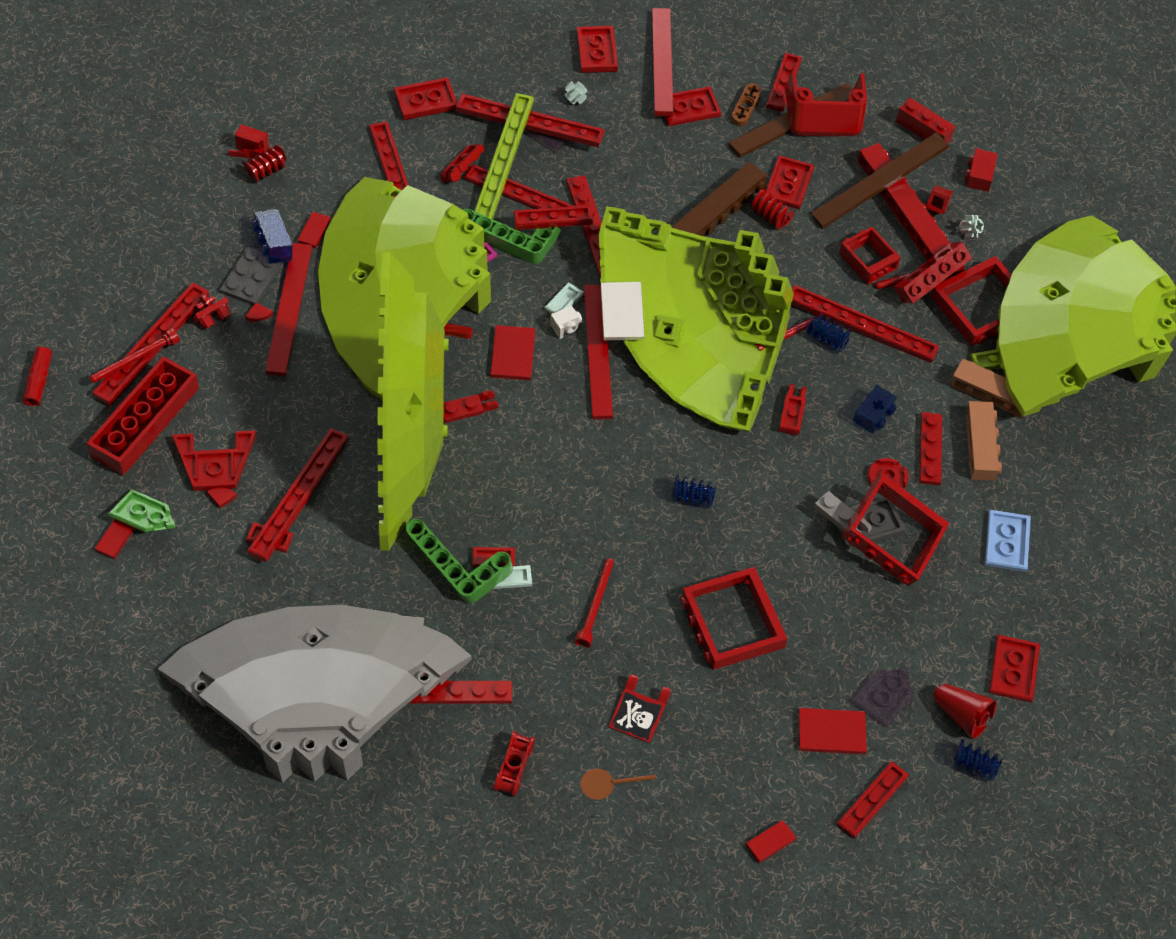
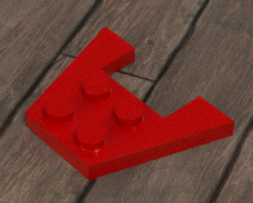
M256 430L236 431L235 449L194 451L193 434H172L194 491L211 490L218 487L236 489L257 435Z

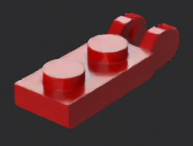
M482 144L468 145L441 172V181L448 183L459 180L461 173L467 171L468 166L479 159V155L485 150Z
M790 384L785 398L779 432L799 435L807 387L802 386L800 397L792 395L794 394L795 387L793 384Z
M484 391L479 395L476 394L444 402V423L484 414V412L499 408L497 401H488L483 405L481 404L483 401L494 399V391Z

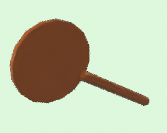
M592 769L583 775L580 786L587 797L600 800L611 794L614 784L655 779L656 776L646 775L613 780L607 771Z

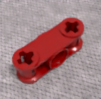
M513 731L501 770L494 784V791H505L516 797L524 769L535 744V737H525L519 735L517 731ZM518 761L520 765L513 767L509 763Z

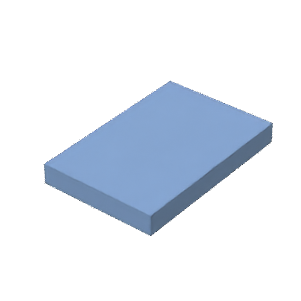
M989 509L985 566L1027 572L1031 516Z

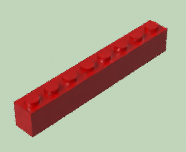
M878 143L861 149L857 161L867 176H870L892 160L888 152ZM906 177L880 192L927 261L950 244L944 231L936 224L935 218L931 217L925 204L921 203L915 190L907 183Z

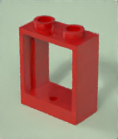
M873 227L861 230L851 238H846L841 243L839 252L842 258L867 285L898 269L901 259ZM867 243L883 258V260L870 267H867L853 252Z

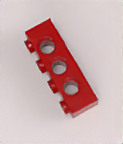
M951 242L893 288L903 303L913 304L970 261L972 257L963 242Z

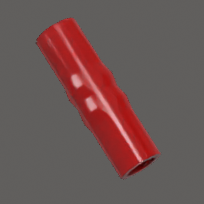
M37 347L35 349L22 400L25 405H40L52 357V351L49 348Z

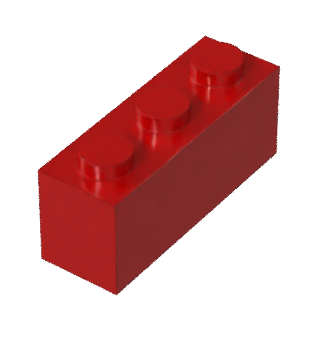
M909 98L899 108L896 122L924 140L936 132L947 144L952 140L955 125L917 101Z

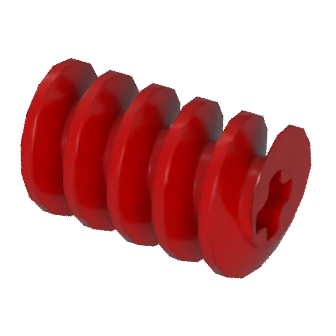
M275 145L274 148H269L267 152L264 151L261 155H256L254 159L250 158L248 162H243L247 174L255 182H259V175L262 179L266 178L265 172L271 176V169L275 172L279 171L278 165L284 169L286 155L279 145Z
M762 189L752 203V210L757 212L759 216H763L771 225H775L777 229L785 227L794 217V211L792 210L788 213V206L782 209L783 202H779L776 205L778 199L775 197L771 200L772 194L768 193L765 196L766 190Z

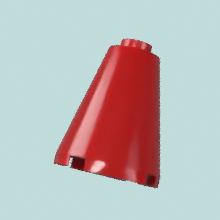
M946 683L942 686H937L933 693L934 702L968 736L974 739L979 737L987 728V726L983 725L988 720V717L990 719L993 718L997 709V702L992 698Z

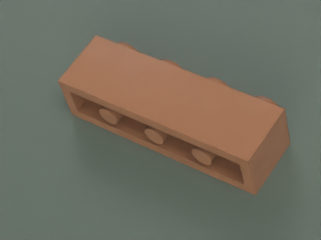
M962 359L953 375L951 387L982 401L993 402V406L1022 419L1025 418V416L1022 417L1007 392L1004 381L1005 377L978 366L974 362Z
M969 401L965 413L971 480L996 481L997 475L1001 474L1002 463L998 462L1000 445L997 444L996 440L999 435V429L995 427L997 411L994 410L993 402Z

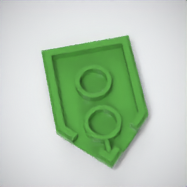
M133 489L108 513V516L144 532L175 528V523L167 504Z

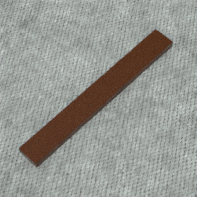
M845 83L813 99V101L848 102V96L853 88L848 83ZM788 113L730 141L729 147L741 158L790 133Z
M936 132L812 212L813 218L823 229L947 150L948 144Z

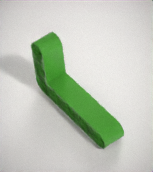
M463 209V211L468 213V219L484 228V242L533 264L540 263L562 229V227L537 228L533 235L529 236L473 210Z
M412 519L406 525V531L411 542L466 603L478 601L497 584L510 576L513 571L510 556L506 552H497L468 574L423 521ZM415 530H421L420 533L413 534ZM434 544L432 548L426 549L427 545ZM441 559H447L443 564L438 563ZM502 562L507 563L504 567H498ZM454 574H460L458 578H451ZM485 575L490 576V578L487 580H481V578ZM466 589H473L469 594L464 593Z

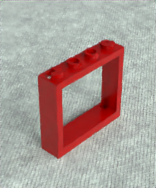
M996 256L939 283L932 289L930 295L971 346L978 343L984 344L992 336L998 337L999 319L976 330L948 295L993 273L1007 288L1012 274Z
M882 474L872 482L841 537L849 545L863 552L867 558L879 564L883 570L894 575L899 582L910 586L919 580L945 533L949 522L885 474ZM877 492L931 532L911 570L856 529Z
M755 567L683 588L682 597H680L683 610L687 609L689 625L691 628L695 627L697 632L695 634L696 641L699 646H703L705 650L703 653L704 659L708 664H711L713 670L786 647L788 638ZM747 582L771 638L719 654L694 598Z

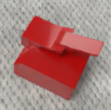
M241 124L234 135L236 149L239 151L228 150V155L254 158L256 155H261L264 151L267 152L270 148L268 133Z

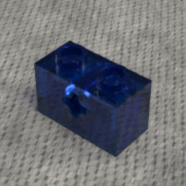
M876 385L855 411L853 422L871 433H874L877 428L881 430L886 423L885 418L888 415L892 416L897 408L895 405L897 396Z

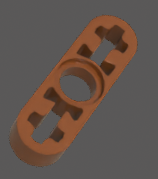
M751 83L745 87L732 113L731 121L734 125L745 126L748 123L761 96V87L759 85ZM755 91L752 97H749L750 92ZM748 103L751 105V107L745 108L742 106V104ZM741 112H742V113H743V118L738 119L739 116H740V114H741Z

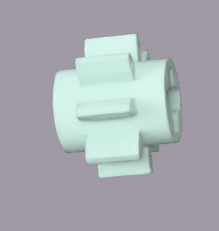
M571 81L565 87L567 91L565 97L572 104L578 102L581 105L587 99L585 95L587 89L579 81L576 84Z
M965 215V220H962L959 225L960 232L965 234V238H978V233H981L984 228L983 221L978 219V215Z

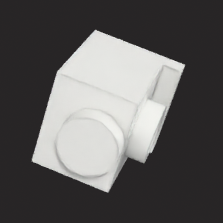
M572 305L551 314L550 325L559 339H562L565 333L576 331L579 323H582L580 313L576 312Z

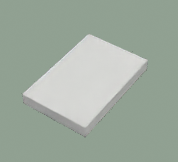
M641 282L601 283L603 339L644 340Z

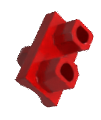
M204 294L199 296L201 302L196 307L198 310L205 309L196 313L193 321L195 323L199 322L207 330L215 325L210 315L216 313L221 321L231 315L227 306L229 303L228 299L224 297L211 305L212 302L216 301L214 296L209 298Z

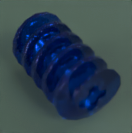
M822 313L818 317H814L807 327L806 333L810 334L812 332V337L814 338L819 336V341L821 342L826 339V345L832 344V348L835 350L839 348L841 353L850 339L851 330L848 329L844 333L843 325L837 329L836 321L830 325L829 317L823 321Z
M676 475L672 495H674L675 501H678L682 496L683 503H686L691 498V504L693 505L697 499L700 506H703L705 501H707L708 508H711L716 486L712 488L711 481L704 486L703 480H700L698 485H696L695 478H692L690 483H688L686 476L680 481L679 475Z
M964 739L961 740L954 757L957 768L962 763H964L965 771L972 766V774L975 775L981 770V777L984 778L989 773V781L991 782L996 778L1003 760L1002 758L998 761V753L990 757L988 749L981 754V746L973 750L971 742L964 747Z

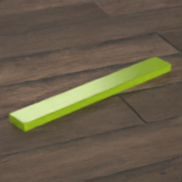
M515 94L474 210L488 218H494L534 103L533 96Z

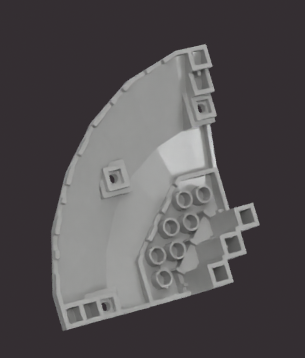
M347 605L286 607L233 620L181 647L158 668V671L187 696L190 695L201 706L205 707L207 705L261 750L266 768L282 783L298 768L313 781L321 777L330 767L348 780L363 766L360 747L395 713L418 695L421 697L426 696L438 684L442 685L453 673L457 674L471 660V655L447 635L397 613ZM312 638L317 639L314 643L310 642ZM422 676L428 677L426 681H423L420 678ZM205 686V689L198 690V687Z

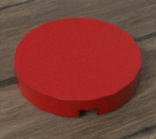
M882 458L869 467L867 479L870 486L882 474H885L903 489L907 486L909 478L907 469L903 468L897 460Z

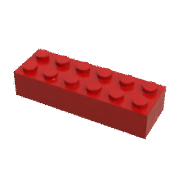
M163 356L86 443L90 457L124 476L199 389L197 374Z

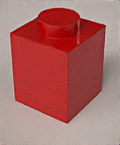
M936 185L931 191L926 208L944 214L954 192Z

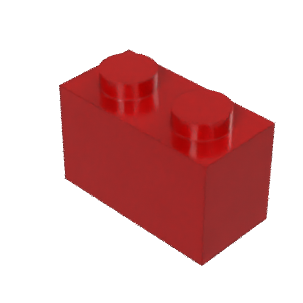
M975 149L974 156L970 155L967 166L971 168L967 169L964 179L968 181V188L989 192L998 153Z

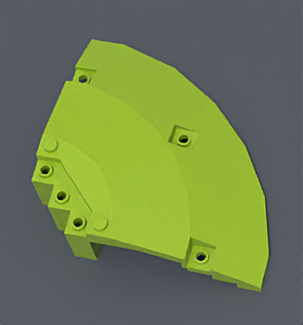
M364 177L345 195L325 232L318 277L322 315L337 354L342 357L362 385L372 394L383 400V394H378V377H383V364H378V359H383V346H378L379 329H384V317L379 316V308H384L385 297L380 296L382 252H391L414 278V292H427L443 328L463 305L479 314L491 302V281L487 266V250L484 249V228L468 219L467 212L452 203L407 185L401 191L393 186V182Z
M606 206L599 231L600 283L641 282L644 340H623L639 367L675 403L720 427L750 433L762 403L765 385L770 383L790 317L789 311L794 295L789 279L778 276L779 270L774 256L764 254L765 249L759 233L739 230L736 242L674 229L670 224H666V222L647 219L644 215L627 213L625 209ZM654 230H658L656 235L652 234ZM666 329H672L671 333L666 334ZM755 344H760L766 347L762 351H760ZM758 385L757 390H751V387Z
M1092 215L1068 221L1035 242L1013 271L1001 306L999 307L996 351L1000 354L1001 369H1004L1006 376L1004 381L1007 392L1022 417L1039 412L1044 406L1058 403L1062 397L1079 393L1080 390L1085 388L1087 383L1119 369L1129 367L1138 382L1153 379L1173 352L1170 343L1176 336L1175 284L1169 275L1133 240L1121 242L1117 236L1118 231Z
M382 252L380 296L385 297L384 308H379V316L384 317V329H379L378 346H383V359H378V364H383V377H378V394H383V407H378V425H383V439L378 438V455H383V465H378V471H383V481H378V497H383V505H379L378 510L379 513L384 514V520H379L380 550L389 551L412 517L413 503L417 497H425L443 446V437L448 436V425H444V351L449 350V338H445L444 328L427 292H414V278L391 252Z

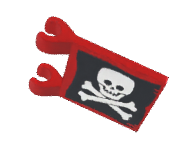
M631 674L608 727L650 743L670 697L671 689L663 687L657 701L634 692L638 683V677Z

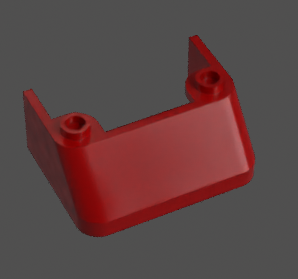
M796 71L791 72L785 86L789 128L793 134L800 136L837 137L857 136L861 133L867 104L864 73H860L853 90L848 96V102L813 101L812 92L807 88L797 87Z

